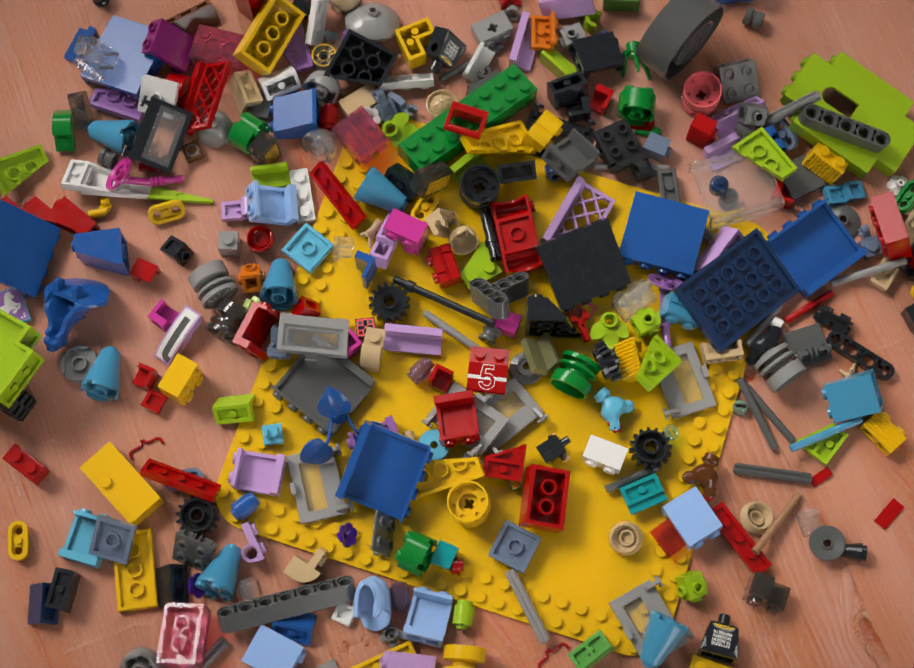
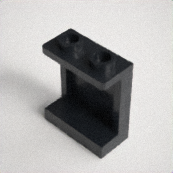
M613 31L574 39L568 49L576 70L581 71L586 79L591 73L616 68L617 72L621 71L625 64V56L619 49V41L614 36Z

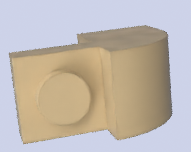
M372 327L366 328L360 354V369L380 373L386 330Z
M319 547L310 561L296 554L283 572L298 582L313 581L323 574V571L317 567H322L328 557L325 555L328 550Z

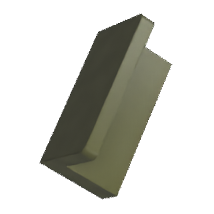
M545 332L538 340L525 337L521 341L531 373L547 376L560 363L549 332Z

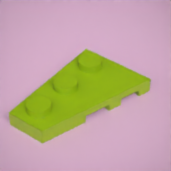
M760 127L732 146L731 150L780 181H783L797 171L796 165L763 127Z
M41 144L0 158V193L2 197L10 193L48 162Z
M655 334L650 341L635 379L650 392L683 361Z

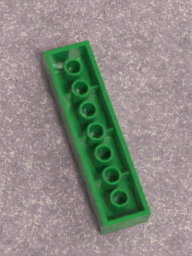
M513 63L464 97L459 103L489 112L486 129L501 125L535 101L537 88ZM450 108L398 143V155L420 180L465 150L459 139L460 134L443 129ZM456 116L451 121V124L473 131L479 130L480 127L478 123Z

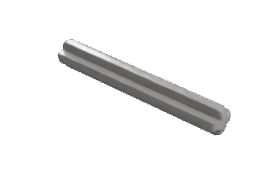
M815 90L768 114L764 126L760 127L766 128L804 109L807 105L820 101L821 93Z
M511 569L507 571L505 575L540 644L548 642L550 637L516 570Z

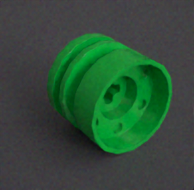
M565 350L559 363L561 368L555 369L550 383L556 389L571 397L586 399L592 387L589 382L595 381L596 375H598L601 368L592 359L575 351Z

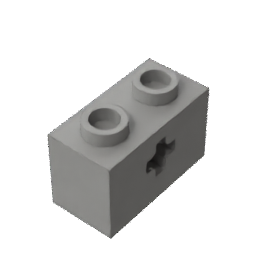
M503 10L472 24L471 34L477 45L482 41L484 42L483 46L490 49L501 41H508L513 36V26Z

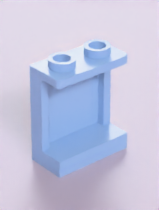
M254 180L247 186L246 197H248L247 214L249 215V222L292 226L298 220L296 185L288 184L285 188L258 185V181Z
M696 486L662 506V514L665 518L668 517L685 542L688 551L692 548L697 550L704 545L703 541L708 538L713 540L721 534L720 531L723 525Z
M415 587L402 639L442 648L454 597L450 596L447 592L440 591L438 593L426 587Z
M261 625L241 661L253 668H296L298 663L302 664L306 653L303 646Z

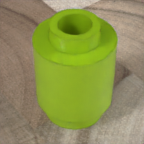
M457 600V604L454 606L452 622L453 625H456V629L468 630V627H472L475 609L472 601Z

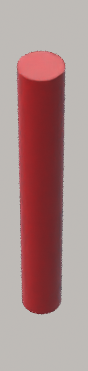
M830 289L783 318L784 322L787 325L835 296L834 292Z

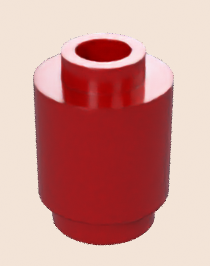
M328 103L321 107L319 125L324 132H335L338 127L339 108L336 105Z

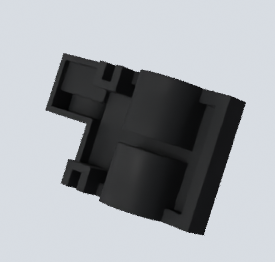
M626 118L593 132L592 136L596 142L595 147L600 151L599 157L602 160H606L608 169L613 167L610 171L611 174L615 175L630 168L638 183L656 175L649 163L647 151L641 153L643 149Z

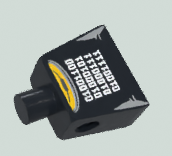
M435 26L426 49V55L432 60L429 70L435 74L439 73L441 67L452 69L467 48L447 28Z
M722 613L719 614L718 622L710 621L698 648L697 656L735 665L739 656V629L730 625V615Z

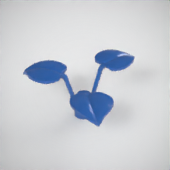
M327 386L317 404L319 414L330 418L327 439L325 442L319 438L312 439L304 445L300 452V460L304 463L323 464L332 458L333 448L328 444L330 443L333 423L342 424L347 420L353 431L358 434L355 441H357L363 425L358 430L351 421L349 414H347L351 409L350 400L343 393L330 386ZM370 421L372 423L385 427L383 424L379 422Z

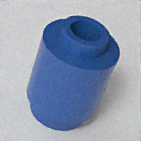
M252 492L249 494L245 493L230 505L232 507L230 512L236 520L240 518L243 521L258 509L257 507L260 505V502Z

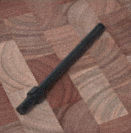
M398 276L393 278L392 282L402 285L410 293L415 292L490 327H494L496 320L424 289L414 281H407Z

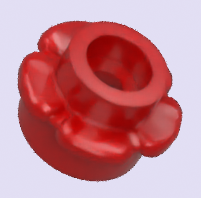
M458 556L454 558L451 564V574L459 576L460 572L464 571L463 559H459Z

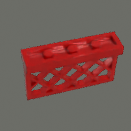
M226 60L211 64L196 62L181 107L193 113L186 135L192 136L194 131L211 129L232 66L231 61ZM180 118L177 119L175 125L176 129L178 128L179 122L181 120Z

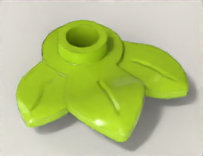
M397 113L392 120H388L382 125V134L390 139L392 145L398 148V143L418 130L413 124L408 123L409 113ZM394 127V132L389 133L387 129Z
M606 312L601 316L600 321L592 326L590 337L591 340L602 339L608 349L611 350L615 348L614 345L618 343L619 338L629 337V329L626 324L619 321V317L615 313ZM606 320H612L613 324H607Z

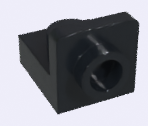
M172 235L160 248L165 255L174 259L182 267L194 254L185 242Z

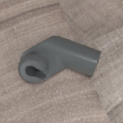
M737 123L733 128V131L741 135V140L752 134L751 130L740 123Z

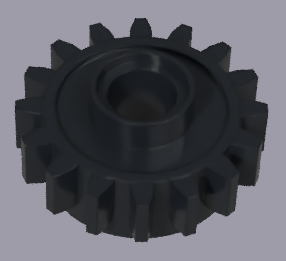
M384 282V287L377 285L378 291L372 290L371 292L374 297H369V302H371L369 309L372 310V316L377 315V321L382 319L384 324L388 321H391L392 324H395V320L402 321V316L408 315L406 309H410V304H408L410 297L406 296L408 294L407 290L402 291V285L395 287L394 282L391 283V286H388L387 282ZM389 300L394 302L392 306H386L385 303Z
M603 340L595 343V349L592 350V354L596 363L600 366V371L606 380L611 379L613 382L621 379L622 376L617 367L621 364L613 349L609 350Z
M647 427L646 431L640 429L639 435H633L634 440H630L629 443L631 446L629 453L633 454L631 456L632 461L637 460V467L642 464L643 470H646L648 466L651 471H654L656 465L661 469L662 463H668L667 458H671L672 455L670 452L672 445L668 444L670 438H665L664 431L660 433L658 428L650 430V427ZM653 446L655 451L650 452L646 447Z
M191 495L190 500L184 499V504L178 506L180 512H176V516L180 518L176 523L182 525L179 529H187L194 532V534H201L204 538L205 532L208 531V533L212 534L211 528H217L218 526L215 524V521L220 520V517L216 515L220 510L214 508L216 503H209V501L199 497L195 498L193 495ZM197 512H202L200 520L193 519Z

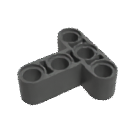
M526 272L514 273L492 284L483 278L473 279L469 283L472 302L493 318L499 320L509 317L510 303L530 294L529 275Z

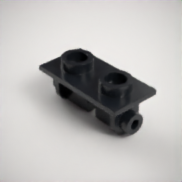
M823 305V307L818 306L820 312H815L813 316L815 322L828 327L830 321L834 322L832 330L840 331L846 335L849 334L851 328L848 325H854L851 322V317L843 313L839 316L833 313L834 309L827 305Z

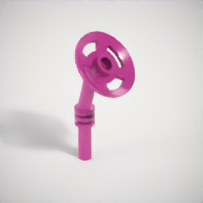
M124 158L110 172L106 181V188L114 190L122 183L151 186L152 188L154 186L158 187V185L162 187L164 184L184 182L183 175L159 176L158 178L155 176L154 178L150 177V179L130 177L129 172L132 162L131 159Z

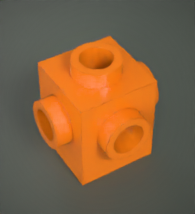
M250 263L241 266V274H238V283L242 285L243 293L261 291L266 277L265 271H261L260 264Z

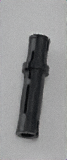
M486 207L485 212L484 208H481L479 214L486 238L485 246L488 248L490 261L495 262L494 258H496L498 262L502 260V255L492 220L491 209Z

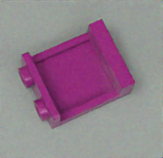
M160 18L149 24L148 34L142 43L141 53L144 55L151 54L172 66L171 72L183 73L187 70L197 39Z

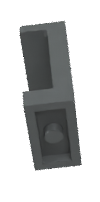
M574 128L565 139L556 145L553 143L548 145L541 159L568 183L592 166L600 155V151Z

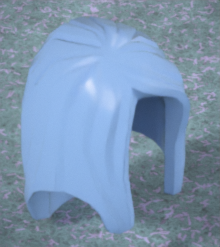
M376 576L367 577L359 582L353 604L354 617H360L363 626L372 631H381L387 627L391 620L390 589L385 580Z

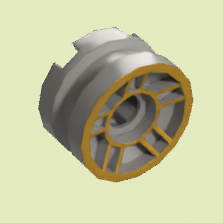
M325 43L319 44L313 49L311 53L312 63L317 71L327 70L336 53L334 47Z

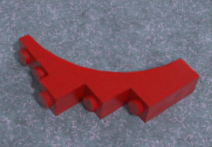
M6 195L0 199L20 208ZM36 196L27 200L24 207L20 208L72 234L100 230L95 221L65 196L58 199L52 209Z

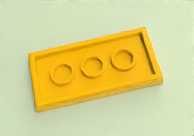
M152 528L136 530L128 564L125 565L114 561L118 613L158 608Z

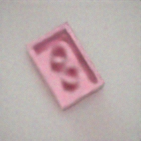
M199 24L188 56L191 65L195 67L196 62L211 64L229 60L232 62L229 75H233L234 72L247 70L248 66L232 56L244 35Z
M165 602L156 663L163 668H203L212 610L205 604Z

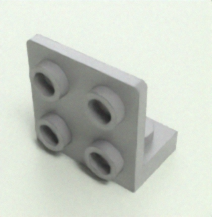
M747 58L714 66V73L720 76L724 103L727 104L760 96L755 60Z

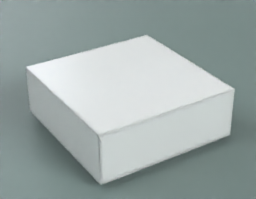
M347 603L337 605L331 619L350 628L354 619L353 606Z

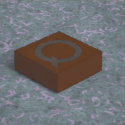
M198 139L183 145L182 151L188 164L205 158Z

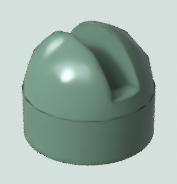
M744 400L735 401L732 406L733 413L737 416L745 415L748 411V404ZM736 405H742V406H745V408H743V407H736Z

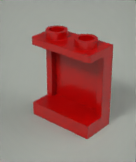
M253 301L232 342L248 355L265 362L268 356L261 348L271 331V327L275 322H279L280 313L271 309L272 306L262 301L260 304Z
M472 390L433 396L437 410L439 442L442 447L452 448L456 444L461 443L470 445L480 440L476 402Z

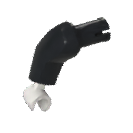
M775 316L770 323L771 327L768 332L758 335L752 341V349L745 359L747 364L754 366L759 361L762 353H766L771 348L778 346L782 334L781 326L784 323L782 319Z

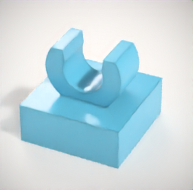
M281 423L262 426L264 446L284 444Z

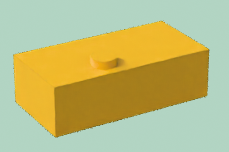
M266 0L232 56L261 77L270 74L304 18L305 13L288 0Z
M110 441L79 467L128 523L140 525L164 503L163 499Z

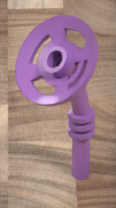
M650 274L648 276V280L659 288L660 309L663 297L683 283V281L669 275ZM661 317L660 328H662L663 341L671 348L669 330L671 323L666 322L665 318Z

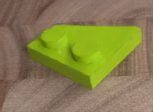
M484 242L479 245L461 272L462 281L469 292L471 280L483 278L489 282L502 274V270L497 262L490 261L489 251Z
M831 423L820 430H816L803 438L797 439L795 443L807 437L815 435L819 432H822L826 429L834 427L836 425L834 423ZM842 431L804 447L802 450L826 466L849 434Z

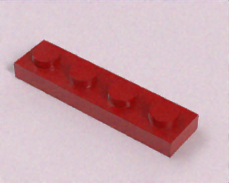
M319 161L309 175L351 229H358L367 216L325 162Z
M150 458L140 471V476L212 503L221 491V484Z
M723 502L712 508V511L723 525L720 531L721 535L755 578L772 566L762 551L758 555L751 551L755 546V542Z

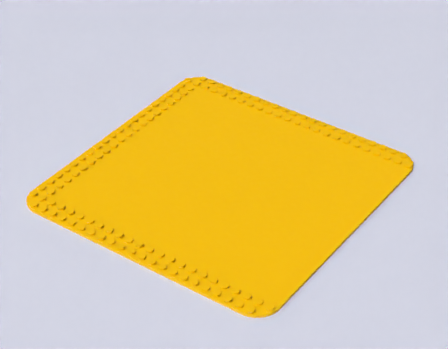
M359 120L347 135L333 174L353 199L372 166L377 168L383 175H385L387 168L396 163H400L412 171L398 155V148L394 147L391 140L382 134V125L384 123L380 122L376 129H371L370 127H364L363 120ZM408 120V123L413 124L417 129L426 125L414 120ZM389 127L387 131L393 133L394 127ZM464 150L423 179L427 182L426 186L419 190L414 202H408L403 213L411 216L413 207L421 195L428 190L430 184L431 187L433 183L435 186L436 181L444 177L446 181L443 188L441 189L440 187L439 190L438 188L436 190L440 200L437 208L455 211L457 214L455 216L461 226H470L476 232L479 239L478 248L482 242L485 244L486 240L479 210L471 209L463 203L460 196V187L449 177V167L467 154L466 150ZM482 154V157L497 174V165L535 160L537 180L500 184L496 202H507L528 194L529 201L534 202L536 212H532L538 242H540L577 177L568 183L563 178L552 182L546 179L544 167L547 163L541 158L527 154ZM583 171L578 176L585 179V183L616 200L606 218L610 222L620 250L635 192L638 191L660 197V194ZM478 187V193H481L482 187ZM584 188L581 192L583 200L592 199L591 192ZM326 195L324 196L313 228L332 242L335 248L311 275L298 265L294 276L298 301L301 296L317 301L321 310L319 317L348 319V331L352 329L355 334V319L374 317L375 328L384 330V320L377 321V315L372 316L369 297H374L371 291H378L377 285L384 287V282H387L388 286H391L393 278L398 276L407 281H414L424 289L492 319L491 315L472 302L471 293L463 281L440 289L439 284H434L432 273H434L433 267H428L426 261L428 249L449 243V239L434 236L429 226V237L419 256L415 254L409 255L404 252L401 242L398 241L386 270L377 267V272L368 289L364 288L361 277L363 272L357 269L354 256L357 250L369 255L372 248H368V236L361 237L360 233L368 230L376 219L381 220L383 224L389 211L354 199L367 218L358 229L352 230ZM431 199L427 201L429 204L434 202ZM603 199L597 200L600 210L608 207L609 203ZM681 201L683 204L710 210L705 227L714 235L718 233L722 226L739 229L743 236L758 228L765 240H768L767 236L769 234L754 222ZM594 202L584 203L587 213L596 211ZM581 204L573 206L572 209L575 216L584 214ZM490 207V209H491V215H492V220H493V224H494V228H495V232H496V236H497V238H498L497 230H496V226H495V221H494V217H493V212H492V207ZM421 214L417 216L419 219L424 217ZM597 214L588 216L590 223L599 220ZM585 217L576 219L578 228L587 225ZM572 220L564 222L566 231L575 229ZM455 224L451 225V230L453 231L456 228ZM380 226L379 229L376 231V233H375V235H374V237H373L372 247H373V245H374V243H375V241H376V235L378 234V232H379L381 226ZM712 239L707 244L703 240L701 241L697 259ZM477 248L466 255H458L452 249L460 274ZM503 258L497 262L502 270V274L489 281L490 284L507 277ZM636 264L625 265L631 283L627 284V288L621 291L612 290L609 292L610 295L603 298L598 296L592 298L591 303L598 306L590 322L587 320L585 322L589 334L591 333L592 326L600 321L604 313L613 312L619 317V321L626 324L629 329V337L619 338L618 343L631 337H638L630 325L631 317L635 316L638 310L642 308L648 309L649 307H652L654 311L660 314L659 288L648 280L650 274H659L658 270L651 268L650 270H643ZM542 269L528 273L530 294L528 296L533 294L543 295V297H548L557 307L558 305L545 270ZM668 274L669 276L676 278V275ZM407 291L408 294L406 296L410 297V302H408L410 309H406L408 315H403L402 321L395 320V324L439 328L422 316L425 310H428L480 347L510 350L509 364L515 355L524 352L521 341L525 337L534 340L540 338L537 336H525L528 296L509 304V312L522 316L515 338L513 339L501 334L500 337H497V343L494 347L483 343L478 338L479 334L484 331V323L415 292L410 293ZM391 300L385 303L386 306H392L394 304V302ZM295 304L292 305L291 309L281 312L291 313L293 308L295 307ZM587 305L581 306L582 308L587 310L590 315L593 308ZM561 311L568 319L570 318L571 311L565 313ZM608 319L606 323L611 325L613 321ZM671 323L669 330L672 347L692 341L701 366H703L700 343H709L700 328L686 330L682 328L681 324ZM573 324L576 327V329L580 332L578 325ZM758 324L740 337L744 351L742 360L706 365L710 375L706 379L717 405L672 420L671 415H669V420H666L662 409H669L659 384L648 392L638 381L626 382L621 378L613 382L611 379L606 380L601 371H599L595 381L589 382L592 387L586 399H577L559 391L550 383L555 369L561 368L559 364L547 376L542 375L536 383L531 385L521 384L544 411L543 415L547 414L548 418L540 424L537 422L539 418L535 419L501 446L498 451L527 444L524 461L525 471L526 467L531 464L571 471L564 529L554 533L522 527L542 537L524 574L516 572L546 630L582 642L586 641L598 630H601L616 648L613 652L626 656H639L632 642L625 635L623 627L609 603L648 580L654 582L656 575L661 579L663 586L661 588L659 585L654 587L670 614L674 617L679 600L675 577L687 572L693 548L689 551L686 549L685 542L668 517H664L661 509L662 506L695 486L701 495L704 493V489L701 486L684 483L682 475L688 470L691 471L695 466L703 464L702 457L706 452L720 457L733 412L732 406L739 392V386L736 381L743 378L747 364L745 359L751 350V346L750 348L746 347L744 342ZM659 327V331L656 334L663 340L662 328ZM444 330L440 356L384 351L383 349L380 373L363 370L376 380V386L350 416L351 421L358 430H360L365 420L381 423L385 421L386 417L391 415L398 432L404 435V432L413 430L415 440L417 441L426 431L439 430V427L431 422L432 428L421 422L423 419H427L428 414L435 407L433 396L444 395V393L429 387L428 379L435 365L439 364L454 371V379L450 387L456 382L466 389L471 352L470 348ZM293 331V344L309 346L311 338L317 334L329 345L337 349L338 335ZM646 335L642 338L645 353L654 335ZM551 337L559 360L562 359L565 350H570L595 361L592 350L595 349L594 344L602 340H591L589 343H585L583 337L582 339ZM361 352L350 359L359 368ZM291 353L290 359H274L268 356L265 362L262 361L250 393L255 394V399L252 402L255 419L254 421L239 423L217 481L222 486L220 493L216 497V503L220 513L228 523L243 530L241 524L250 521L251 524L254 523L259 533L258 536L315 554L319 547H323L328 550L325 556L329 559L417 588L426 587L438 593L440 591L447 592L450 596L454 597L453 600L472 601L475 607L530 624L505 575L512 568L488 556L505 520L519 525L523 487L513 492L509 483L505 480L485 477L471 480L484 487L491 502L489 517L483 524L477 527H464L453 519L447 508V496L452 487L415 499V501H410L408 507L412 509L408 519L403 518L402 523H400L399 519L395 518L396 528L393 532V550L390 557L382 554L381 556L373 555L371 542L376 510L352 501L354 511L350 512V508H347V514L301 525L295 495L291 494L289 483H292L288 460L286 462L280 496L253 493L260 502V505L257 507L258 509L243 521L240 518L236 520L230 512L232 509L230 505L245 493H250L234 490L231 487V483H228L229 474L231 471L233 472L235 466L232 463L233 455L235 452H238V448L277 456V453L284 454L287 458V456L300 453L304 445L312 439L319 438L323 442L327 439V436L325 437L317 431L318 427L316 425L306 423L302 419L303 415L298 411L294 413L287 407V402L284 400L280 402L272 395L273 391L270 386H275L302 354ZM680 355L679 357L683 362L673 372L685 404H689L703 399L687 355ZM508 365L507 382H509V381L512 379V377H511V375H510V372H509V365ZM529 365L523 366L526 370L530 368ZM604 387L610 390V396L620 397L623 400H630L634 403V410L631 413L622 414L619 417V422L622 425L621 432L613 433V431L609 430L607 422L600 414L602 405L601 403H596L593 397ZM512 391L494 405L493 408L509 418L525 405ZM473 392L474 395H476L477 393H479V394H481L482 396H485V395L487 394V393H481V392ZM483 414L478 418V424L480 429L486 434L495 421ZM348 421L345 422L333 438H330V443L328 444L333 448L336 447V444H340L342 455L338 456V453H334L340 481L353 451L350 450L346 439H349V432L355 433ZM281 423L284 444L264 446L262 426ZM647 427H650V430L658 428V432H665V438H670L668 444L672 445V450H670L672 455L671 458H667L668 463H662L661 470L655 472L668 499L631 516L619 489L607 493L604 486L643 469L642 464L638 467L636 466L637 460H631L633 454L629 453V448H631L629 445L630 440H634V434L639 435L640 429L646 431ZM553 433L561 439L568 436L571 443L566 445L570 459L563 462L559 458L550 465L546 464L536 447L548 440V435ZM591 435L628 448L619 474L611 475L605 473L603 468L598 466L592 468L584 464L585 461H582V457ZM432 443L430 446L435 449L438 445L437 443ZM463 443L456 444L455 447L449 449L444 459L463 458L468 450L471 452V449ZM653 446L646 447L650 452L655 451ZM485 452L482 457L476 454L477 457H480L482 459H485V456L489 455L487 452ZM300 463L299 469L308 511L328 508L319 464ZM344 498L345 503H348V499ZM469 502L466 504L467 508H474L473 504H470ZM619 522H633L642 531L643 544L634 555L622 556L614 552L610 547L609 533L612 527ZM346 523H351L353 528L357 530L356 543L349 548H345L343 543L337 538L340 526ZM407 531H417L437 540V545L442 540L458 547L457 556L459 559H463L464 571H461L458 576L457 574H451L450 569L447 570L435 564V566L430 565L426 573L421 572L422 577H418L398 568V561L395 560V555L399 548L402 549ZM433 546L432 551L435 552L437 547ZM639 597L623 608L644 641L650 613Z

